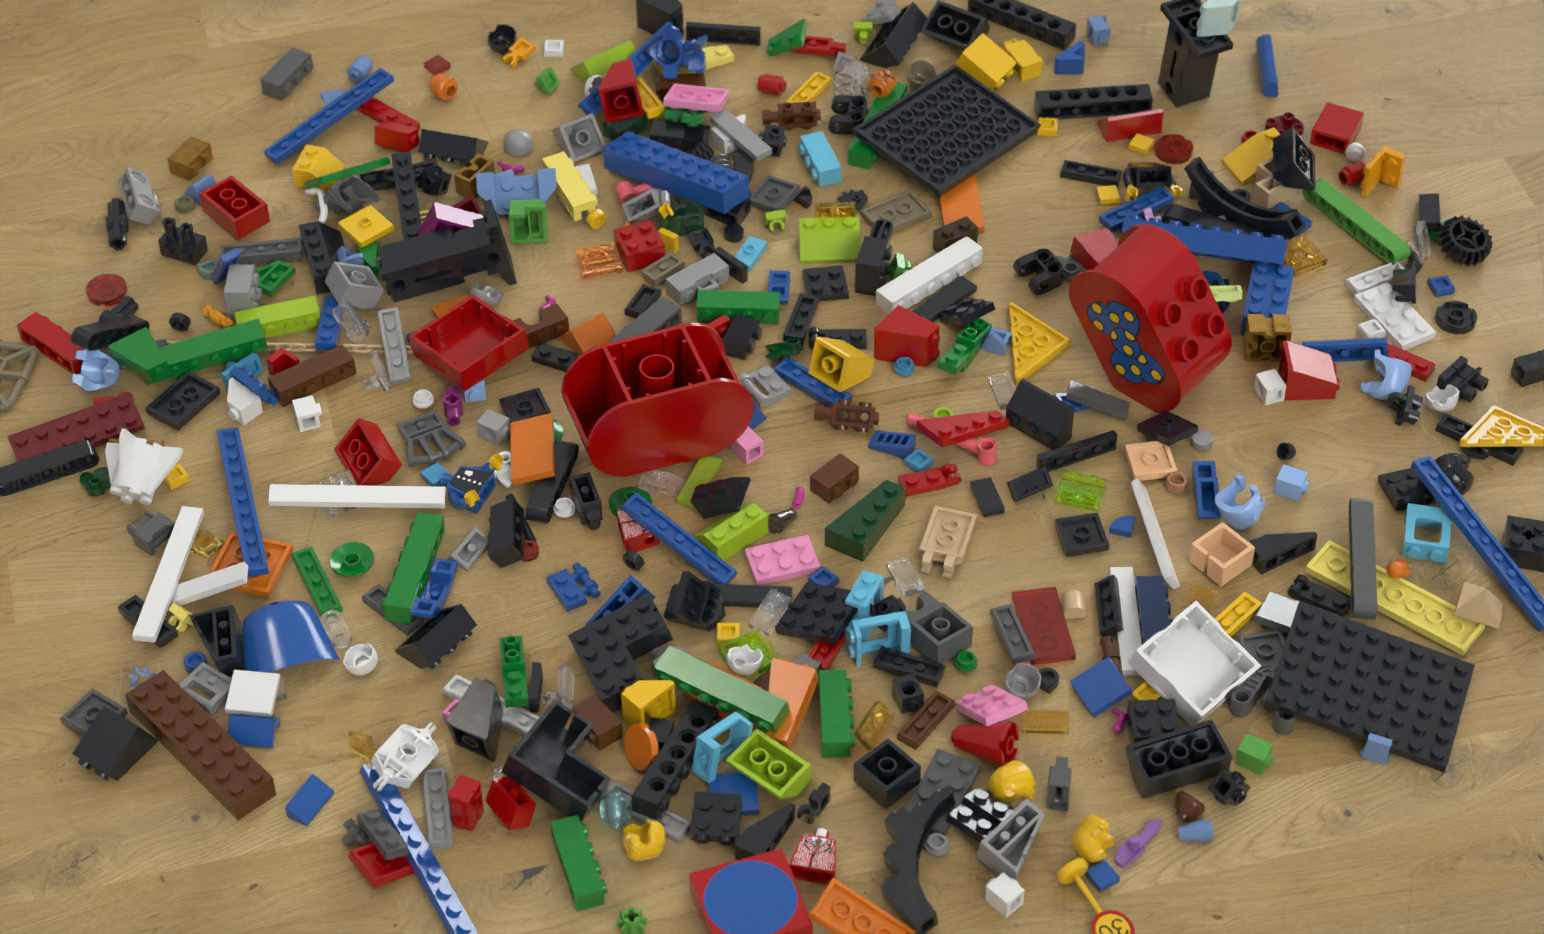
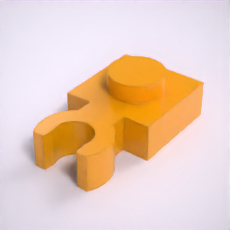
M521 37L509 48L510 53L503 57V63L506 65L511 61L510 66L514 69L518 65L519 60L524 62L536 51L535 45Z

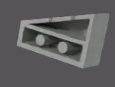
M1026 799L981 841L976 857L998 876L1005 873L1008 877L1016 880L1040 829L1045 813Z

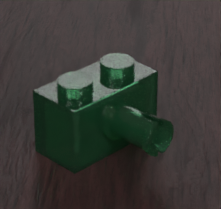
M675 198L677 204H675L674 199H671L670 207L674 215L671 216L669 214L665 217L666 219H663L660 214V227L677 234L679 237L687 236L688 232L704 228V214L698 201L681 205V201L678 198Z

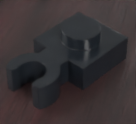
M707 228L688 232V239L695 251L700 250V257L702 259L705 258L706 252L714 253V240Z

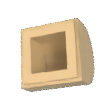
M1076 590L1064 593L1061 597L1063 619L1086 618L1083 594Z

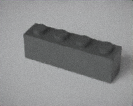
M661 297L645 312L638 315L632 323L625 326L620 333L612 337L608 343L678 326L682 322L681 307Z

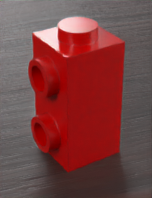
M383 121L375 126V145L382 146L383 149H397L402 153L410 152L418 147L420 137L416 127Z

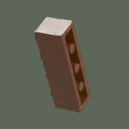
M343 345L337 346L268 377L270 390L278 399L279 404L284 407L291 404L292 400L304 398L357 374L355 360Z

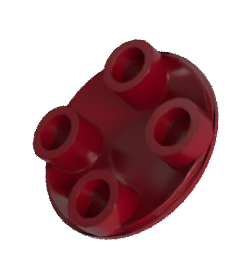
M1286 112L1283 115L1266 120L1265 130L1275 128L1279 134H1282L1294 128L1300 136L1304 132L1303 123L1295 118V115L1291 112Z

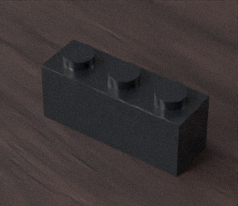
M653 120L649 139L686 153L703 140H706L710 145L711 126L698 124L697 127L687 126V123Z
M510 498L490 507L488 555L491 561H494L500 568L523 560L524 509L514 498Z

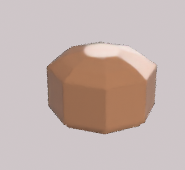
M1171 473L1166 479V487L1172 493H1182L1187 488L1188 480L1181 473Z

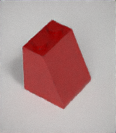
M632 59L612 63L598 88L606 123L644 115Z
M898 305L874 328V359L896 363L899 358L908 357L912 359L915 366L927 367L932 361H936L940 354V326Z
M1283 341L1278 373L1286 384L1284 401L1335 399L1336 390L1340 389V380L1336 378V363H1332L1331 354L1289 341Z

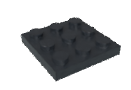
M806 583L776 624V633L835 644L858 611V608L845 604V600L851 590Z

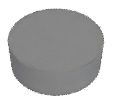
M1198 430L1197 433L1192 435L1191 444L1197 450H1208L1213 445V435L1206 430Z

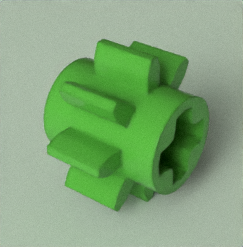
M629 907L624 912H619L620 919H617L616 922L617 928L621 929V934H644L647 917L643 916L642 909L638 910Z

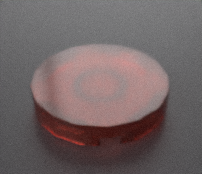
M1167 134L1155 142L1154 153L1159 160L1165 163L1182 164L1190 160L1193 155L1194 146L1189 139L1187 141L1182 135Z
M103 274L89 281L86 286V295L94 305L100 306V304H105V306H112L118 304L126 297L128 288L124 278L119 275Z

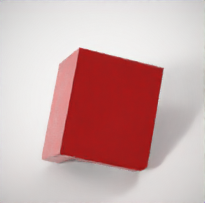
M282 347L266 358L268 371L272 376L300 364L296 356Z

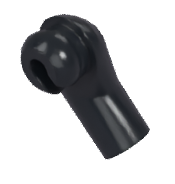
M1410 251L1411 254L1408 257L1410 264H1406V269H1416L1417 274L1422 268L1423 262L1415 251Z

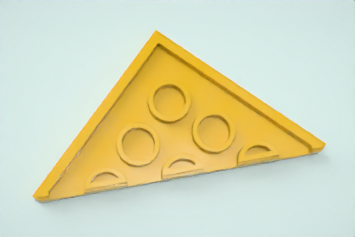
M1010 302L1009 317L1012 332L1015 384L1018 386L1022 379L1026 380L1069 347L1071 340L1013 302Z
M1492 406L1461 438L1459 446H1544V427Z

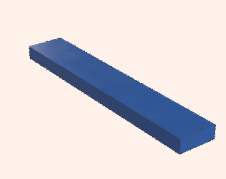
M637 492L622 505L621 510L715 584H728L737 575V571Z

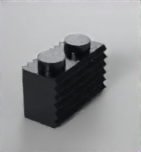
M740 315L734 317L727 333L722 339L727 356L746 360L748 354L753 353L755 341L760 340L762 335L760 320Z

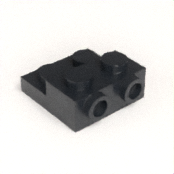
M1412 468L1381 474L1378 477V482L1395 512L1407 510L1408 503L1417 505L1436 503L1435 497Z
M977 787L964 796L961 805L948 813L946 821L981 843L1014 810L1009 803H1002L994 798L991 791H984Z
M694 792L690 825L691 840H695L699 844H707L709 841H713L721 845H732L740 833L742 794Z

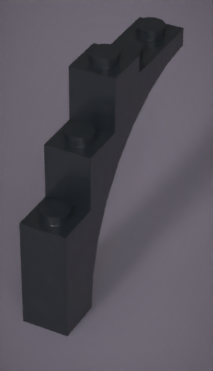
M1201 157L1194 158L1184 168L1201 198L1197 204L1203 213L1216 217L1224 216L1226 220L1254 228L1259 233H1263L1264 237L1271 238V235L1284 236V239L1296 237L1306 227L1297 209H1269L1255 205L1236 195L1211 173Z
M948 786L935 791L929 799L917 804L911 812H908L903 806L898 811L891 812L884 820L887 833L896 841V844H891L883 852L885 865L895 875L888 878L881 886L883 898L903 921L916 931L915 934H925L939 924L936 911L926 899L919 883V860L923 845L931 829L941 816L955 805L953 791Z

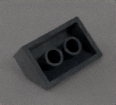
M937 0L920 31L966 50L982 33L987 36L991 27L985 17Z
M1294 128L1273 138L1272 175L1274 179L1280 181L1284 187L1309 191L1315 190V154Z
M422 129L418 152L423 153L425 158L435 159L436 156L443 157V161L454 162V159L461 160V164L469 165V161L478 153L484 154L488 142L468 136Z
M1022 379L1006 407V418L1010 420L1009 425L1052 450L1062 447L1072 438L1074 407Z
M462 604L441 609L436 617L429 619L397 647L395 652L420 669L427 667L432 669L441 663L442 660L440 658L444 654L448 655L457 648L456 644L460 640L464 641L473 634L471 630L477 624Z

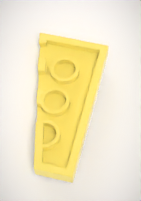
M727 45L711 46L702 49L705 52L706 69L734 61V54ZM654 60L652 63L660 75H663L664 67ZM683 64L680 71L677 72V74L696 73L695 71L691 72L688 66Z

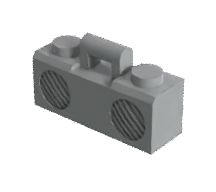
M127 167L120 177L118 184L128 218L151 225L152 221L158 217L160 209L157 194L151 191L152 184L149 182L146 173Z
M713 253L666 278V294L678 305L693 301L698 296V290H718L719 285H723L729 280V265Z

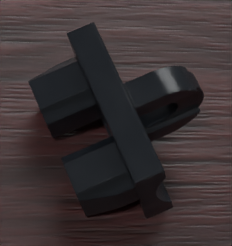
M1412 385L1408 386L1406 394L1394 392L1387 398L1388 407L1397 411L1395 424L1399 426L1404 421L1414 425L1420 417V412L1416 410L1420 408L1423 397L1414 394L1415 387Z

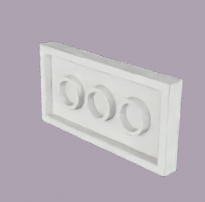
M1389 282L1354 295L1353 301L1371 320L1376 319L1386 330V336L1396 347L1407 350L1436 337V331L1408 302H1398L1395 300L1396 296H1402L1397 291L1392 290Z

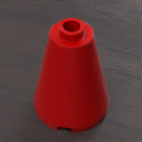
M997 722L988 727L981 723L958 725L952 731L951 742L954 743L955 748L999 767L1014 761L1017 755L1018 748H1014V741H1019V730L1015 722Z

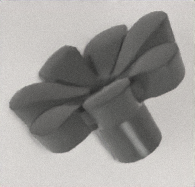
M352 818L348 821L346 820L343 825L348 830V834L342 838L344 844L349 846L353 841H358L363 846L368 844V836L365 832H361L362 829L357 824L355 825V821Z

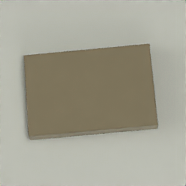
M908 190L860 210V216L871 228L876 220L891 221L893 223V233L931 218L932 212L911 190Z

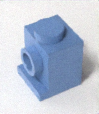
M1106 15L1089 17L1087 19L1086 33L1093 46L1108 44L1111 29L1109 24H1106Z

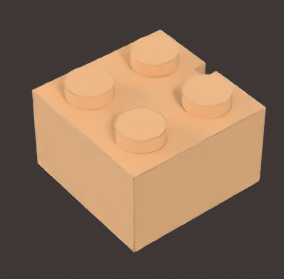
M1222 522L1191 543L1189 562L1203 573L1207 571L1209 578L1219 586H1223L1252 566L1255 547Z

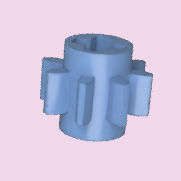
M138 666L135 667L137 673L135 675H128L130 678H133V683L129 687L140 685L136 681L139 679L138 674L148 676L150 679L156 673H148L149 666H146L144 671H140Z

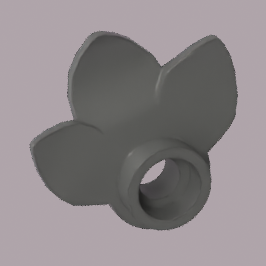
M1072 254L1066 258L1056 256L1063 265V278L1072 280L1080 272L1086 271Z

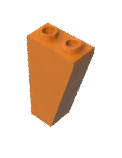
M773 658L771 661L769 693L786 700L790 713L776 734L770 731L765 732V734L791 751L819 678L816 669L810 665H798L788 659L782 658L779 660Z

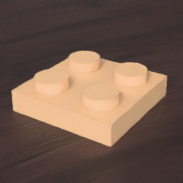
M1159 441L1125 445L1124 451L1134 480L1137 478L1140 481L1167 478L1169 474L1177 472L1169 446Z

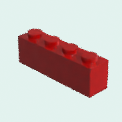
M34 312L17 324L22 341L30 346H36L41 354L71 374L81 373L83 360L75 359L76 350L86 349L71 343L72 334L66 332L60 325L51 322L48 317L42 316L37 312Z

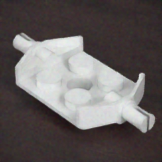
M430 722L424 729L402 724L371 759L373 766L380 776L373 784L375 789L377 788L378 791H381L387 783L410 788L413 781L433 759H436L439 753L438 747L431 738V734L437 729L435 724L432 726L433 723ZM403 749H409L413 754H406Z

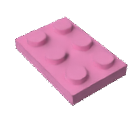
M674 83L664 97V106H669L672 109L687 108L690 111L704 110L709 113H717L721 111L729 99L730 90Z
M808 535L744 549L755 584L759 586L814 574L821 568Z
M995 685L986 686L982 691L975 694H966L961 700L955 702L957 711L987 727L1028 710L1026 701Z

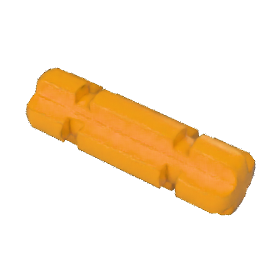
M207 304L202 308V314L223 329L234 326L235 322L227 318V316L211 305Z

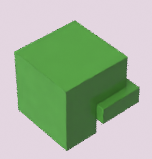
M542 199L510 200L511 244L527 243V241L528 243L548 242L546 203H542Z

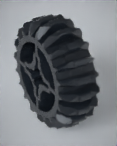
M1463 215L1448 219L1440 228L1437 238L1439 240L1438 246L1442 247L1441 252L1446 253V258H1452L1453 262L1458 261L1460 266L1465 263L1467 267L1472 264L1476 266L1482 263L1490 254L1493 243L1491 242L1492 236L1488 235L1489 230L1484 229V224L1480 225L1477 223V220H1471L1470 216L1465 219Z

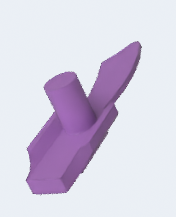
M1163 820L1148 821L1139 837L1133 835L1118 848L1114 863L1124 868L1134 862L1145 851L1144 845L1154 837Z

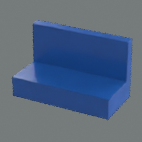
M232 714L229 715L228 734L239 745L273 748L275 729L280 727L281 718Z

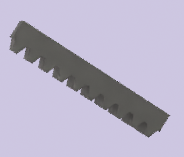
M301 238L220 245V256L238 248L241 256L237 264L245 265V263L252 265L253 262L260 266L261 262L268 265L269 261L275 262L280 260L285 262L286 259L292 263L295 258L298 262L303 258Z

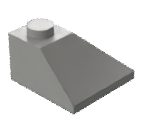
M593 113L552 129L559 148L565 152L568 158L573 160V163L602 152L603 147L606 146Z

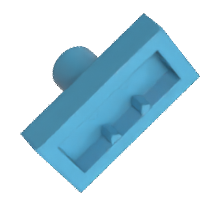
M252 352L237 363L229 361L226 364V370L220 374L228 391L229 379L234 378L241 383L230 373L235 366L241 371L245 368L254 376L253 378L264 372L258 354Z

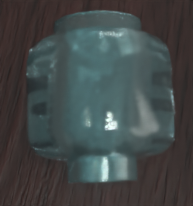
M623 793L604 794L605 798L599 801L601 821L609 823V828L624 827L623 822L631 819L630 799L624 796Z

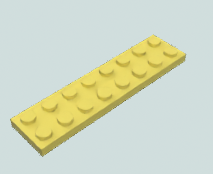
M1329 540L1307 564L1305 572L1351 596L1350 551ZM1376 565L1377 611L1462 656L1485 629L1486 625L1454 615L1456 606L1403 578H1390L1386 569Z

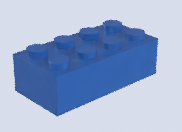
M1253 262L1242 319L1241 335H1245L1247 314H1264L1265 318H1272L1273 314H1287L1294 273L1293 267Z

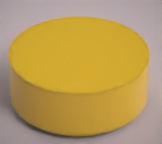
M596 209L588 215L586 222L592 229H597L605 223L607 216L601 209Z

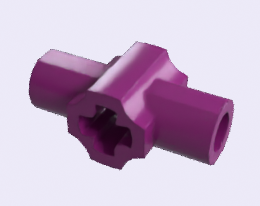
M450 386L446 389V396L443 397L445 417H447V423L451 426H456L460 424V416L463 415L462 397L459 395V388Z

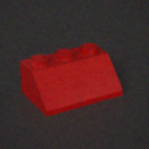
M361 418L356 420L334 448L354 484L357 486H377L388 482L402 466L378 424Z

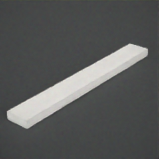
M270 484L268 502L269 506L445 508L446 487Z
M181 507L133 631V640L156 642L204 516L203 508Z

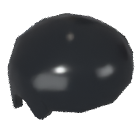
M507 24L497 25L496 29L493 32L490 31L488 36L490 48L501 54L509 52V48L516 42V31Z

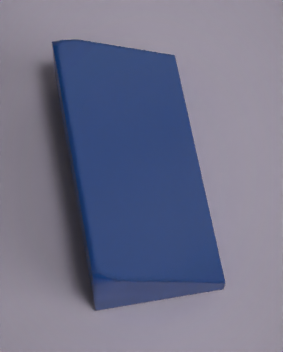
M312 774L286 805L287 817L308 826L334 794V791Z

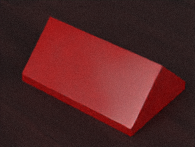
M1162 108L1108 117L1097 121L1106 142L1134 138L1137 133L1144 136L1162 133L1164 110Z

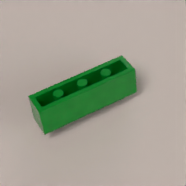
M698 290L697 322H712L726 315L730 319V323H732L734 317L740 315L760 320L761 324H779L780 292Z
M819 670L822 758L851 757V747H855V733H850V729H854V715H849V711H853V697H848V693H852V680L847 679V670Z
M578 815L551 821V836L576 912L604 905V894L608 893L605 880H600L599 878L601 870L598 860L593 861L592 856H595L592 842H587L586 837H588L586 824H581Z

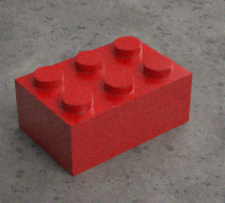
M232 175L199 193L203 212L237 240L270 222L267 203Z

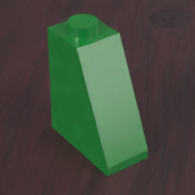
M147 327L108 345L115 361L152 383L171 374L167 360Z

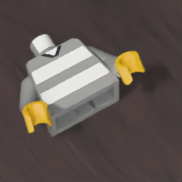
M650 189L623 203L625 216L622 227L632 225L636 221L651 219L659 214L662 215L663 219H666L665 217L669 214L673 216L674 212L670 207L671 199L669 192L666 190Z

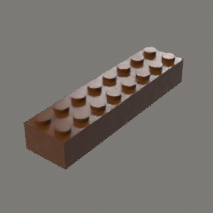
M164 670L125 694L129 712L237 820H240L276 795L273 777Z

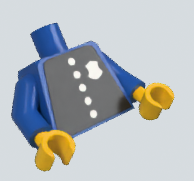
M497 453L491 456L489 462L483 466H461L454 476L444 473L440 484L447 487L448 499L457 510L466 509L477 514L496 487L494 471L501 470V463H504V459Z

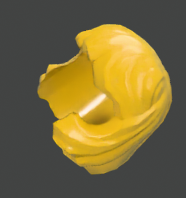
M1016 760L1010 761L998 768L988 781L990 791L993 793L994 798L1000 802L1012 803L1020 796H1023L1024 800L1028 799L1031 801L1036 794V783L1030 768Z
M1095 814L1088 815L1083 819L1072 836L1073 847L1080 857L1091 863H1097L1106 858L1105 851L1113 847L1115 843V837L1106 831L1109 828L1107 821Z
M647 819L643 826H637L632 823L624 827L623 847L631 861L653 859L662 853L665 846V831L661 823Z

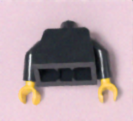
M1154 162L1128 163L1127 168L1123 172V180L1127 189L1125 194L1126 201H1129V197H1133L1134 201L1137 200L1138 189L1135 187L1167 186V188L1171 189L1170 193L1174 198L1176 197L1179 200L1183 190L1179 186H1175L1176 181L1171 173V166Z

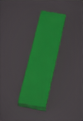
M313 547L291 553L294 564L321 619L343 612L339 599Z

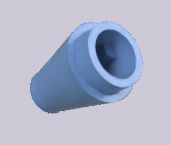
M1201 819L1178 826L1180 841L1208 842V840L1214 839L1212 820L1206 821Z

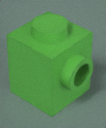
M1246 734L1237 749L1235 764L1261 775L1265 767L1269 769L1274 760V755H1272L1273 745L1263 739Z

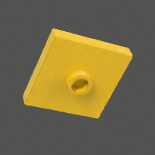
M371 205L338 222V228L361 248L394 231V225Z

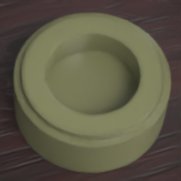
M180 196L174 202L178 213L186 214L195 209V202L191 196Z

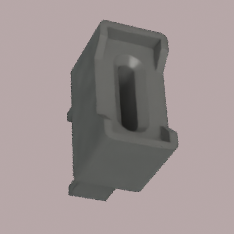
M146 510L145 514L131 525H127L128 534L134 537L135 545L152 556L155 554V548L170 538L176 522L160 512L153 515Z
M1056 756L1055 766H1050L1047 786V809L1068 811L1071 792V768H1068L1067 757Z

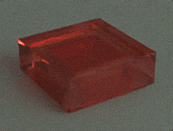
M436 55L424 62V68L436 75L450 69L451 64L440 55Z

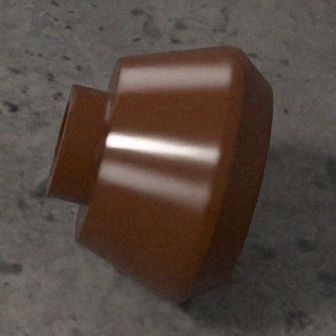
M1184 791L1176 794L1174 808L1177 809V812L1175 814L1185 821H1188L1189 818L1195 820L1205 812V805Z

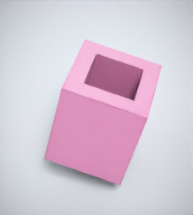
M749 426L731 444V450L746 465L764 456L763 440Z

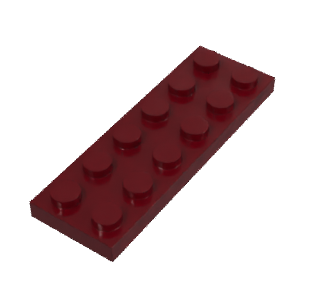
M129 392L7 437L16 460L19 462L84 440L91 441L94 447L119 439L121 429H126L133 434L144 430L145 426Z

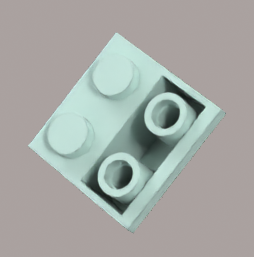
M1241 0L1204 1L1199 10L1201 16L1196 24L1198 27L1197 36L1205 37L1227 34L1237 22Z

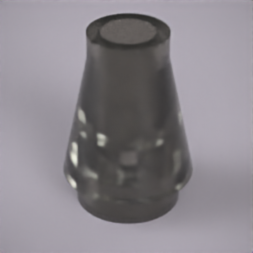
M789 508L769 514V531L773 534L782 533L798 518L796 510Z

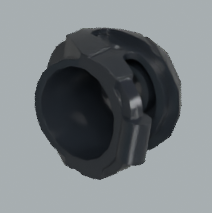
M1448 453L1435 460L1461 495L1466 494L1471 489L1474 476L1467 469L1471 462L1467 454Z

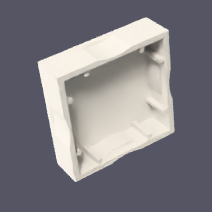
M1197 601L1180 613L1167 628L1157 632L1140 646L1128 661V664L1163 699H1175L1177 713L1190 726L1201 723L1232 696V691L1261 667L1238 642L1222 629L1220 624Z

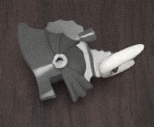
M354 175L341 179V182L334 184L327 191L326 195L318 187L305 190V193L308 195H318V201H316V208L320 212L318 221L324 224L330 210L334 209L337 215H340L342 212L350 214L363 208L364 204L379 202V198L373 188Z

